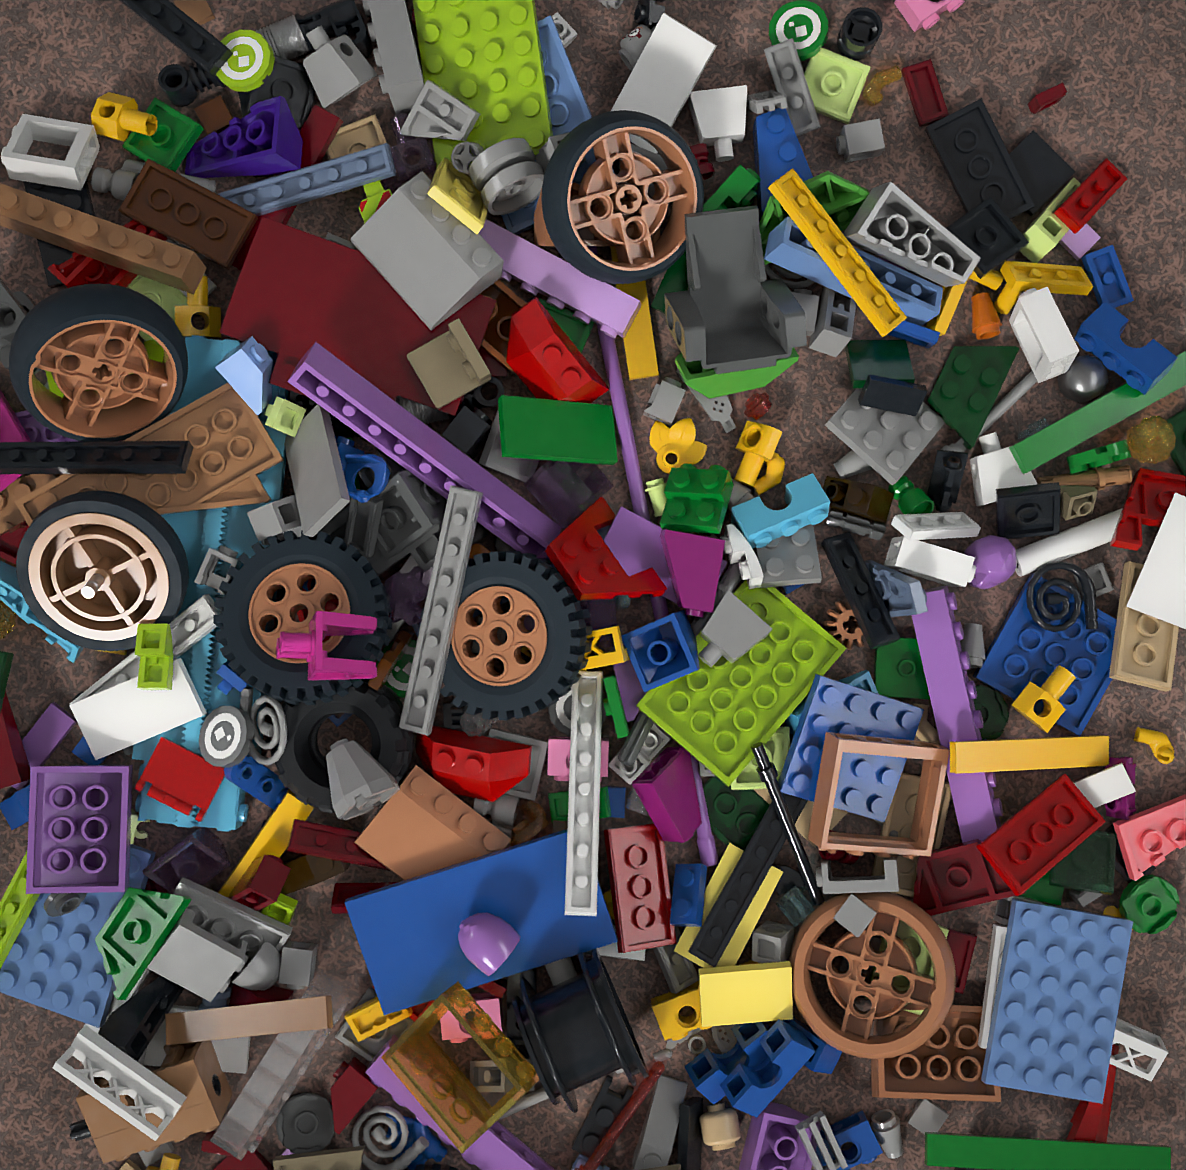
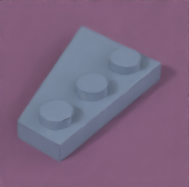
M873 560L864 561L890 617L917 615L928 612L926 592L919 580Z

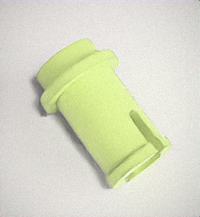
M663 477L646 482L647 488L645 492L648 491L655 517L662 516L667 501L664 493L667 482L664 483Z

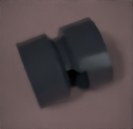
M866 7L853 9L847 14L837 36L839 52L843 56L855 61L865 59L870 55L882 33L880 16L874 10Z

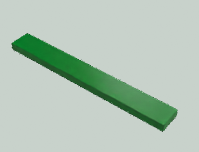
M1186 350L1176 355L1178 358L1169 373L1146 395L1125 383L1010 446L1009 449L1021 472L1025 474L1185 386Z
M925 1132V1164L927 1166L993 1170H1171V1147L1152 1144Z

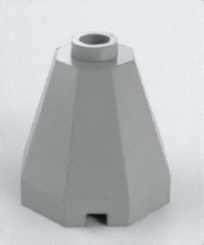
M342 739L330 746L331 751L326 755L332 807L338 819L348 820L374 809L373 804L379 800L381 804L388 801L400 790L395 778L358 742Z

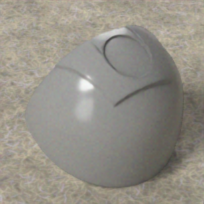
M263 943L249 964L239 973H234L231 982L239 987L254 991H262L272 987L279 979L280 953L271 943Z

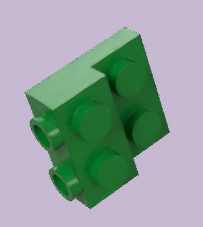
M740 164L703 205V212L752 206L754 203L753 199L757 195V185L761 178L754 170L750 168L745 169Z
M682 464L680 468H671L664 490L667 501L659 523L662 530L720 534L734 487L729 470L720 465H711L709 469H697L692 464Z

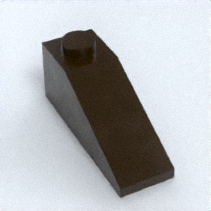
M306 854L298 855L283 862V865L291 868L280 893L287 895L318 884L345 872L350 867V863Z

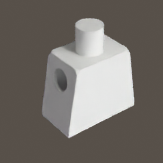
M747 85L691 92L688 98V105L699 142L705 143L706 146H714L716 161L732 160L734 158L732 143L742 142L745 136Z
M997 432L979 437L984 455L970 459L976 506L995 502L996 489L1037 485L1031 471L1025 474L1021 472L1009 447L1001 448Z

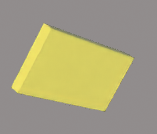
M729 843L705 889L702 925L744 850ZM771 866L716 967L736 965L783 871ZM686 927L674 952L703 968L713 967L688 952L701 927Z

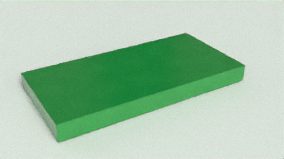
M501 395L498 398L502 457L614 465L618 462L612 405Z

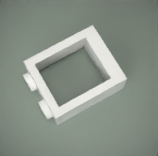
M22 114L18 124L12 129V136L7 146L2 149L1 161L5 165L10 179L81 191L97 157L100 145L94 125ZM33 140L71 146L65 161L27 155Z
M1048 287L1040 290L1032 288L1023 292L1017 300L1009 322L1038 383L1066 373L1077 356L1079 349Z
M905 536L892 538L884 566L950 587H966L967 582L970 583L973 580L976 571V565H973L975 557L919 540L909 541Z

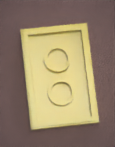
M444 158L436 169L427 194L474 233L478 234L484 227L488 212L481 199V192L475 188L468 175L459 172L454 168L450 160Z
M790 961L698 969L702 1027L793 1019L792 966Z

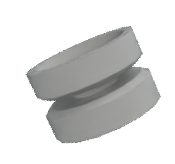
M511 138L490 146L474 159L468 170L475 188L481 192V199L487 211L493 215L512 213L533 202L540 196L545 174L541 165L535 162V154L529 143L523 138Z

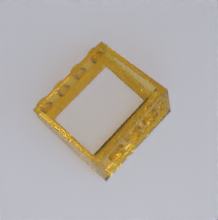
M459 981L443 992L381 1057L462 1154L540 1080L532 1064L523 1057L512 1041L504 1035L492 1021L491 1017L484 1012ZM448 1011L454 1015L514 1085L493 1107L490 1106L429 1034Z

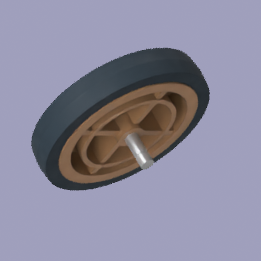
M85 491L71 494L56 501L44 509L32 521L20 542L17 552L16 573L18 584L24 600L33 614L44 626L59 637L75 645L92 650L120 651L135 648L138 624H170L182 607L189 583V567L186 553L179 537L170 524L146 504L115 492Z

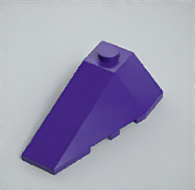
M278 96L257 102L250 107L251 113L241 119L238 117L233 118L229 121L230 126L219 134L212 132L195 143L187 154L185 175L199 178L277 175L301 169L303 140L286 99Z

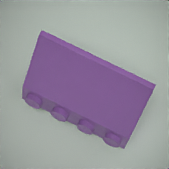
M133 765L31 766L26 894L125 892L129 888Z

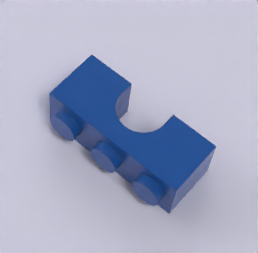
M1104 302L1081 323L1074 340L1079 343L1082 349L1091 352L1100 359L1106 368L1115 371L1124 378L1130 387L1146 395L1169 373L1178 357L1155 339H1152L1146 346L1141 348H1132L1125 345L1120 336L1129 319L1107 302Z
M780 1019L775 1022L759 1041L768 1055L761 1064L754 1067H747L739 1063L720 1084L732 1107L756 1118L816 1052L800 1029Z
M766 1022L736 1024L732 1027L731 1030L737 1042L730 1051L724 1054H714L706 1048L684 1066L695 1088L712 1104H716L726 1096L720 1084L739 1063L747 1067H754L761 1064L768 1055L759 1041L771 1027Z

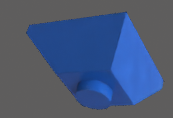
M684 610L672 613L621 636L644 692L700 669L696 637Z

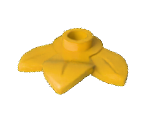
M691 418L679 420L671 428L658 420L653 424L649 440L651 447L657 453L656 463L662 472L670 474L671 468H680L682 464L694 465L703 459L707 445L695 441L696 429ZM670 453L676 455L677 462L675 464H668L666 462V455Z

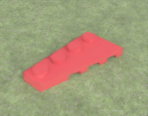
M1186 794L1131 815L1129 820L1121 819L1113 822L1130 879L1137 881L1144 876L1142 872L1152 865L1158 866L1166 860L1165 856L1176 848L1181 849L1186 846Z

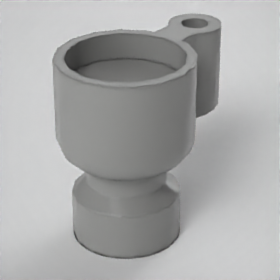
M127 159L122 168L114 173H111L109 169L96 167L92 175V189L102 193L110 191L114 198L124 201L145 163Z
M503 794L494 802L475 798L473 810L481 816L491 815L492 824L511 838L517 816L515 810L517 805L519 806L520 797Z

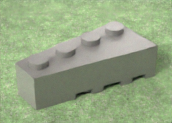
M362 0L366 17L371 16L372 22L367 23L371 41H377L378 48L373 49L377 68L382 67L384 73L378 75L383 94L389 93L397 119L407 118L425 85L419 60L420 57L415 37L412 33L413 28L406 0Z
M892 182L872 188L843 233L851 244L944 287L965 284L981 259Z

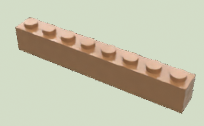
M0 183V226L191 294L195 293L207 267L192 250Z

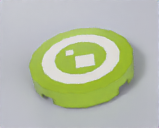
M237 30L229 33L220 41L233 53L216 73L222 83L236 92H248L259 88L264 83L262 80L272 73L275 60L272 47L264 37L253 30Z

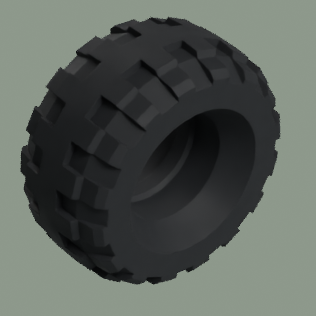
M361 679L364 682L361 686L356 688L352 684L347 688L349 694L343 697L338 694L332 695L333 701L324 703L319 699L316 700V705H306L303 702H299V705H294L284 701L281 707L286 716L288 729L287 743L284 753L275 762L279 773V779L285 788L288 787L296 795V799L305 805L309 804L318 808L319 811L335 812L332 807L327 761L318 748L317 734L322 723L328 717L337 713L354 714L367 725L372 737L370 755L395 778L398 784L400 783L411 762L414 734L412 731L399 727L403 704L399 696L386 685L377 691L368 686L370 679ZM279 743L270 750L271 757L278 750Z

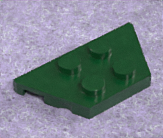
M954 346L927 402L936 412L942 415L946 425L951 430L954 429L963 439V445L966 449L971 450L974 447L1019 351V347Z

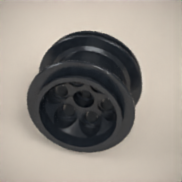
M597 949L592 950L593 957L588 959L584 953L580 952L578 954L583 970L582 974L535 994L528 980L522 977L520 987L523 1000L519 996L512 997L513 1009L521 1035L546 1094L553 1105L560 1103V1096L562 1095L567 1106L574 1113L578 1110L574 1090L621 1068L624 1070L632 1086L637 1084L635 1075L642 1073L644 1078L649 1077L632 1027Z

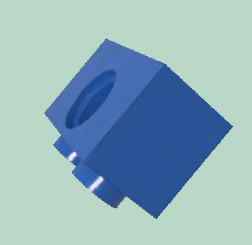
M863 1110L830 1125L839 1147L846 1142L853 1143L849 1150H841L848 1167L845 1169L839 1167L836 1170H850V1168L858 1164L871 1163L877 1158V1155L883 1153ZM821 1130L820 1135L833 1161L836 1158L823 1130ZM817 1145L815 1152L822 1166H825V1160Z

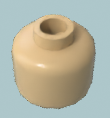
M724 1102L708 1105V1112L703 1113L699 1117L704 1144L712 1146L713 1151L736 1147L735 1141H738L741 1137L737 1111L733 1108H725Z

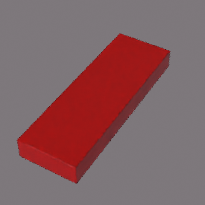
M1106 158L1060 205L1054 214L1076 234L1121 187L1127 178Z

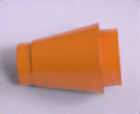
M983 292L972 296V333L976 334V338L979 340L998 336L1001 333L1000 327L1002 323L989 293Z

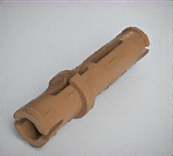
M1129 465L1104 469L1099 466L1094 467L1093 470L1074 474L1067 473L1037 477V484L1059 482L1060 486L1095 487L1099 491L1109 486L1131 484L1132 470Z

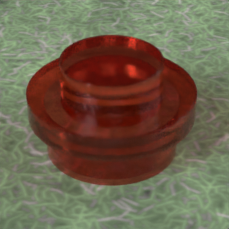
M767 393L753 394L745 403L746 410L744 414L748 418L752 417L754 420L763 417L772 406V403L768 400L769 395Z

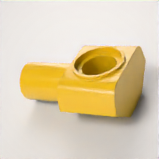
M111 92L97 98L91 113V122L94 125L96 134L119 141H125L130 131L152 136L155 134L158 126L155 115L138 111V104L134 98Z
M203 275L194 294L187 292V305L175 306V324L183 338L192 337V335L204 336L206 338H221V333H219L221 329V308L208 306V276ZM193 314H199L204 318L205 327L203 330L193 327L191 323Z
M752 421L746 422L736 445V449L745 454L734 478L735 481L749 487H754L764 461L772 459L782 431L768 425Z
M1058 665L1041 687L1030 681L1011 704V707L1040 730L1048 733L1066 710L1058 700L1076 677L1070 671ZM1041 699L1044 703V709L1040 714L1036 715L1034 704Z

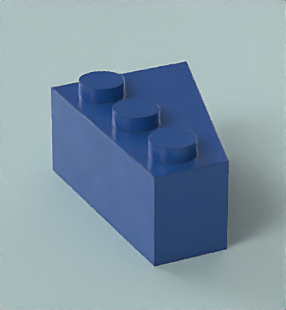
M777 108L775 111L756 116L753 125L755 171L761 178L756 190L759 220L762 218L770 196L773 195L768 189L773 182L792 168L803 182L813 178L786 108Z

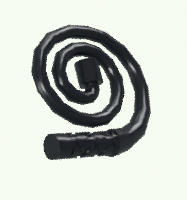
M1058 561L1046 564L1034 573L1028 583L1026 594L1027 608L1034 622L1042 629L1059 632L1072 626L1080 615L1082 605L1080 592L1073 583L1062 578H1053L1044 582L1037 591L1036 603L1037 608L1044 617L1052 621L1062 619L1069 613L1070 608L1069 599L1066 596L1060 595L1059 592L1045 594L1046 605H1056L1063 602V609L1055 614L1046 609L1043 601L1044 593L1048 587L1062 585L1070 590L1075 601L1074 611L1070 619L1060 625L1047 624L1038 616L1034 607V587L1040 577L1050 570L1063 569L1075 574L1081 583L1082 593L1084 594L1086 629H1098L1096 589L1085 570L1073 563Z

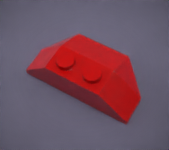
M536 297L511 314L506 362L536 398L591 403L609 390L606 383Z
M437 726L432 727V732L428 736L417 733L416 753L427 773L453 794L494 802L530 774L532 746Z

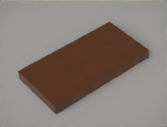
M149 158L118 209L122 215L228 270L258 219L256 214Z

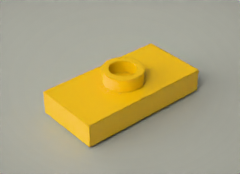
M375 997L347 1011L344 1017L356 1039L360 1042L410 1017L413 1011L409 1007L384 1015L378 997Z

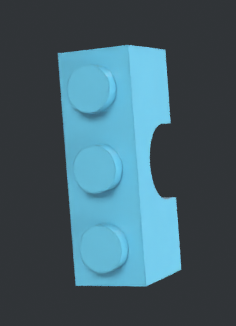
M812 473L786 484L785 502L788 507L785 509H769L758 496L732 507L731 524L743 534L752 549L755 547L762 548L776 538L791 536L804 526L809 524L816 525L828 517L830 500Z

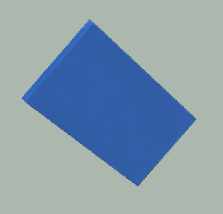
M567 829L345 900L344 903L384 1015L577 955L580 952L584 953L618 942L599 880L597 886V915H565ZM487 912L501 917L521 936L512 953L490 976L484 974L467 959L458 940L461 922L477 913Z

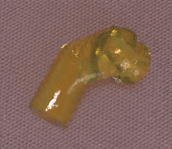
M893 66L873 76L863 90V99L867 100L869 106L873 107L883 100L880 90L884 86L901 79L900 68Z

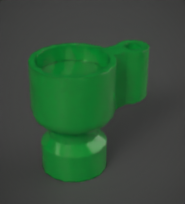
M902 476L894 485H889L888 491L894 494L893 498L898 501V508L903 514L932 513L934 502L922 489L914 488V484L907 476Z

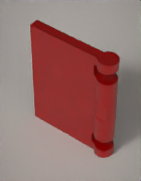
M161 737L134 789L141 792L146 782H149L152 786L148 790L147 796L187 816L192 813L196 805L201 809L197 813L195 820L202 822L225 778L224 767L213 766L206 762L203 756Z

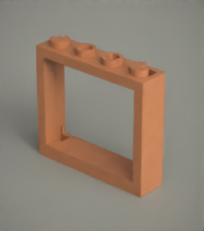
M826 732L808 840L818 846V850L828 851L831 854H835L837 850H846L847 853L863 856L864 852H873L874 855L890 858L892 854H900V856L908 859H914L917 856H931L950 749L935 742ZM843 752L924 759L910 838L829 832Z

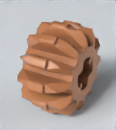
M841 601L835 602L838 613L828 609L826 613L833 617V621H823V625L833 626V629L828 631V633L833 637L838 635L835 639L841 644L844 642L847 650L852 649L853 641L858 647H863L864 644L861 636L864 637L848 601H846L845 607ZM849 616H852L851 621H856V627L850 628L848 633L846 632L848 628L843 627V622L848 621Z

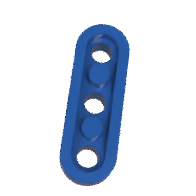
M248 755L239 764L230 768H224L227 780L275 810L289 790L288 787H284L278 777L279 775L264 765L259 764Z

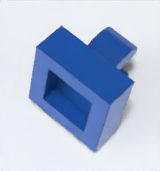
M227 660L216 672L224 678L217 688L225 695L233 688H236L241 693L249 684L228 665L230 661Z

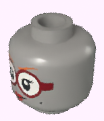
M639 25L622 38L620 42L621 50L618 52L622 61L631 71L635 67L655 27L650 29L645 25Z

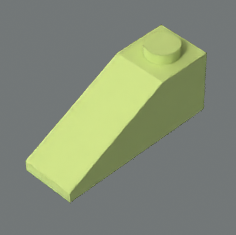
M1074 177L1022 233L1029 243L1020 252L1032 263H1038L1059 243L1069 230L1054 212L1081 184Z

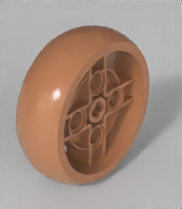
M891 892L853 893L878 913L859 938L848 931L833 945L820 941L818 938L829 925L836 921L833 917L851 895V893L838 894L814 909L804 920L794 938L789 961L792 966V996L798 1011L817 1036L830 1046L846 1054L867 1059H885L913 1051L928 1041L939 1030L951 1009L956 988V970L949 943L938 924L929 914L912 901ZM900 920L910 926L924 942L932 960L934 977L917 972V965L912 952L904 941L896 936ZM875 935L884 937L887 941V949L881 952L874 950L871 946V938ZM844 956L849 962V969L844 972L837 970L833 964L834 957ZM870 965L876 967L875 972L880 974L879 977L875 976L872 981L866 979L867 974L863 973V969L868 970ZM810 970L825 975L832 997L846 1011L842 1025L835 1021L818 1001L812 986ZM897 975L907 977L910 987L905 991H899L893 985V978ZM860 995L868 997L872 1004L871 1008L867 1011L858 1009L855 1004V998ZM909 1003L925 1007L922 1014L906 1028L891 1034L870 1035L874 1020L890 1018L901 1012Z

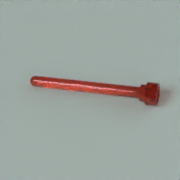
M657 1061L653 1064L648 1072L649 1077L642 1080L585 1165L581 1164L579 1168L575 1167L574 1170H596L665 1070L663 1062Z

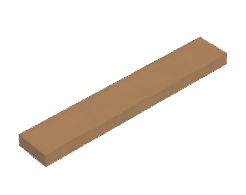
M331 995L165 1014L166 1045L333 1028Z

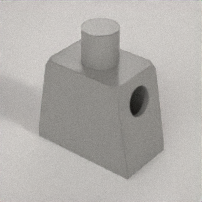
M322 25L306 34L315 52L303 60V65L323 108L340 101L377 76L375 70L349 36L344 34L330 40Z
M728 590L701 632L700 636L708 644L698 656L709 667H712L721 656L725 657L730 663H734L766 638L772 631V628Z

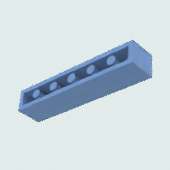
M787 216L769 233L764 255L765 260L852 298L790 217ZM854 247L906 315L905 321L922 326L939 315L943 294L942 287Z

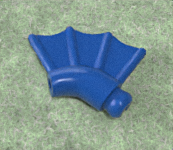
M386 1113V1116L392 1118L397 1125L398 1136L391 1144L394 1149L400 1143L402 1131L400 1123L396 1118ZM403 1116L409 1131L407 1144L402 1152L392 1159L396 1160L418 1138L423 1136L428 1140L429 1146L415 1160L411 1161L407 1166L409 1170H415L416 1165L424 1164L431 1158L436 1162H441L447 1154V1148L441 1145V1141L433 1135L429 1126L422 1125L416 1118ZM388 1127L387 1138L391 1136L390 1127Z

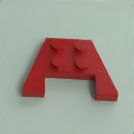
M1140 468L1134 475L1110 545L1112 547L1138 551L1143 545L1142 525L1160 528L1174 494L1178 493L1186 496V476Z
M603 497L596 500L545 549V553L565 579L564 581L568 587L570 586L577 600L613 599L615 595H628L629 598H640L642 594H652L653 597H660L667 590V587L653 567L628 576L599 535L597 530L610 526L616 516Z

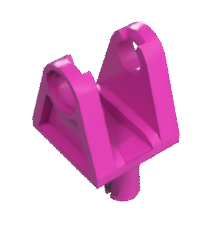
M316 611L309 622V633L280 632V638H277L276 659H305L308 662V680L312 681L377 677L376 662L327 657V651L322 650V641L326 636L373 634L377 628V618Z

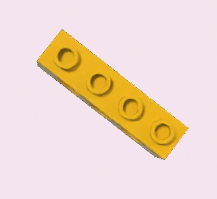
M751 960V961H748V962L743 963V964H740V965L759 964V963H758V962H754V961ZM699 981L677 994L670 991L651 999L652 1009L664 1040H680L686 1037L691 1030L697 1028L704 1030L712 1027H702ZM684 1006H691L695 1009L693 1014L688 1017L681 1016L679 1010Z

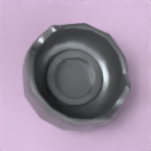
M1089 355L1075 358L1068 371L1058 375L1057 378L1061 393L1067 399L1079 403L1099 396L1103 393L1109 381L1107 369L1100 359Z

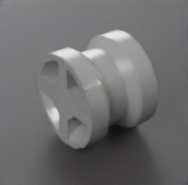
M461 142L452 151V164L459 172L467 174L469 173V164L485 150L477 143Z

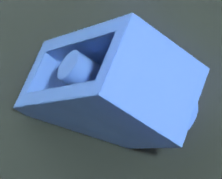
M251 336L227 353L215 368L248 406L259 415L272 399V384L269 381L273 372V360L268 355L266 348Z

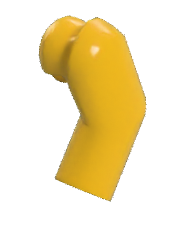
M774 452L772 459L765 461L767 465L766 474L755 482L753 488L758 496L778 485L782 480L785 461L778 453Z
M1140 727L1136 728L1134 741L1149 744L1153 754L1160 763L1169 764L1174 760V748L1165 733Z

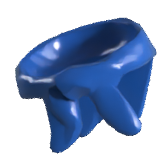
M374 454L345 455L347 461L345 481L349 496L361 503H365L372 497L379 495L389 483L390 477L389 467L383 458ZM362 468H371L375 477L373 485L366 491L357 490L355 486L356 474Z

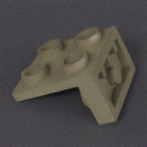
M459 318L448 324L449 331L407 354V359L437 409L491 380L489 369Z

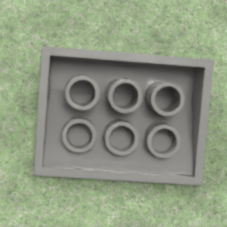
M422 171L399 187L351 237V242L426 326L433 330L500 279L504 260L479 233H474L427 194L432 181Z

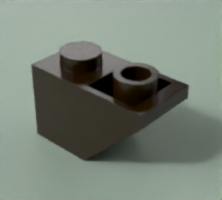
M826 476L823 490L830 500L829 508L886 523L894 497L893 493L873 484Z

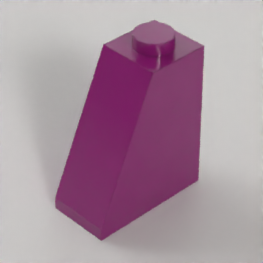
M667 529L661 530L660 539L678 607L686 608L685 614L703 617L704 612L713 613L725 540Z
M667 747L631 784L662 839L668 842L683 843L693 837L695 830L702 824L691 755L683 747Z

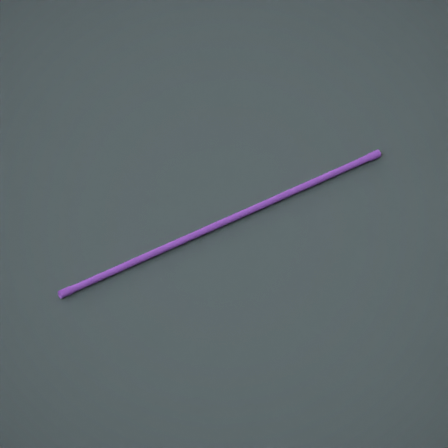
M587 246L589 250L598 256L597 246ZM597 324L633 512L650 521L615 339L599 330L601 326ZM650 594L655 621L668 616L666 598L662 596L653 597ZM691 755L702 824L696 829L697 845L701 863L706 866H713L719 863L715 839L711 831L698 760Z

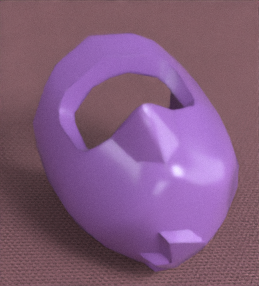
M985 536L973 541L964 551L965 555L975 557L973 565H976L975 578L969 583L972 587L990 589L1007 581L1015 572L1017 565L1016 548L1005 537Z
M487 912L469 916L459 925L458 940L463 953L471 963L487 976L492 975L515 949L521 937L501 917Z

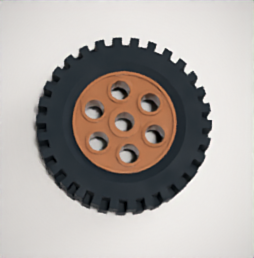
M301 530V537H297L293 531L284 532L285 540L282 541L276 535L267 537L270 546L264 548L259 542L251 546L256 554L251 558L245 553L239 556L237 559L244 565L239 570L231 565L227 571V574L233 578L231 583L222 581L219 590L225 594L224 599L216 597L214 606L221 611V615H213V623L220 628V631L215 632L216 640L224 646L220 648L223 657L230 661L228 665L234 672L240 675L241 679L261 693L280 702L285 700L289 704L299 705V702H303L306 705H316V700L319 699L324 703L333 701L332 695L335 694L343 697L349 694L347 690L349 686L353 684L358 688L364 682L361 679L308 680V662L305 659H276L277 638H280V632L309 633V622L315 612L325 611V605L329 600L338 599V607L331 612L377 618V628L373 634L331 636L328 641L322 642V650L327 651V657L372 662L377 660L380 662L384 655L381 648L383 645L388 646L390 641L387 629L392 630V620L388 614L392 613L391 604L387 600L386 588L369 561L364 556L362 557L359 551L351 544L348 547L343 539L335 536L334 540H332L327 533L320 531L317 537H309L303 535V530ZM309 579L316 580L315 587L312 590L302 591L305 581ZM279 589H285L284 598L278 602H273V594ZM301 609H308V617L302 622H295L296 613ZM278 619L277 628L272 632H265L266 623L269 620Z
M521 551L477 554L473 556L474 558L468 560L442 681L445 686L440 690V693L444 697L454 695L455 699L452 704L458 708L467 705L466 713L473 716L483 713V719L491 720L499 717V721L509 720L514 717L515 719L522 718L559 701L560 697L565 696L571 690L570 686L577 683L582 676L578 672L586 667L588 659L584 658V654L591 651L592 643L586 642V636L592 634V626H586L585 618L591 617L589 609L582 610L580 603L585 600H577L570 586L568 587L564 581L565 579L556 567L550 566L552 562L546 558L538 559L535 554L521 553ZM503 596L510 601V609L507 613L500 607V600ZM422 609L420 618L423 616L424 609ZM476 609H479L483 615V621L480 625L473 619V613ZM527 615H530L535 621V627L532 631L527 630L524 626V619ZM500 627L507 633L505 643H501L497 638V631ZM472 640H476L479 643L480 652L478 655L473 654L470 649ZM523 646L528 647L532 653L530 662H526L521 656ZM496 658L500 659L504 664L502 674H499L494 668Z

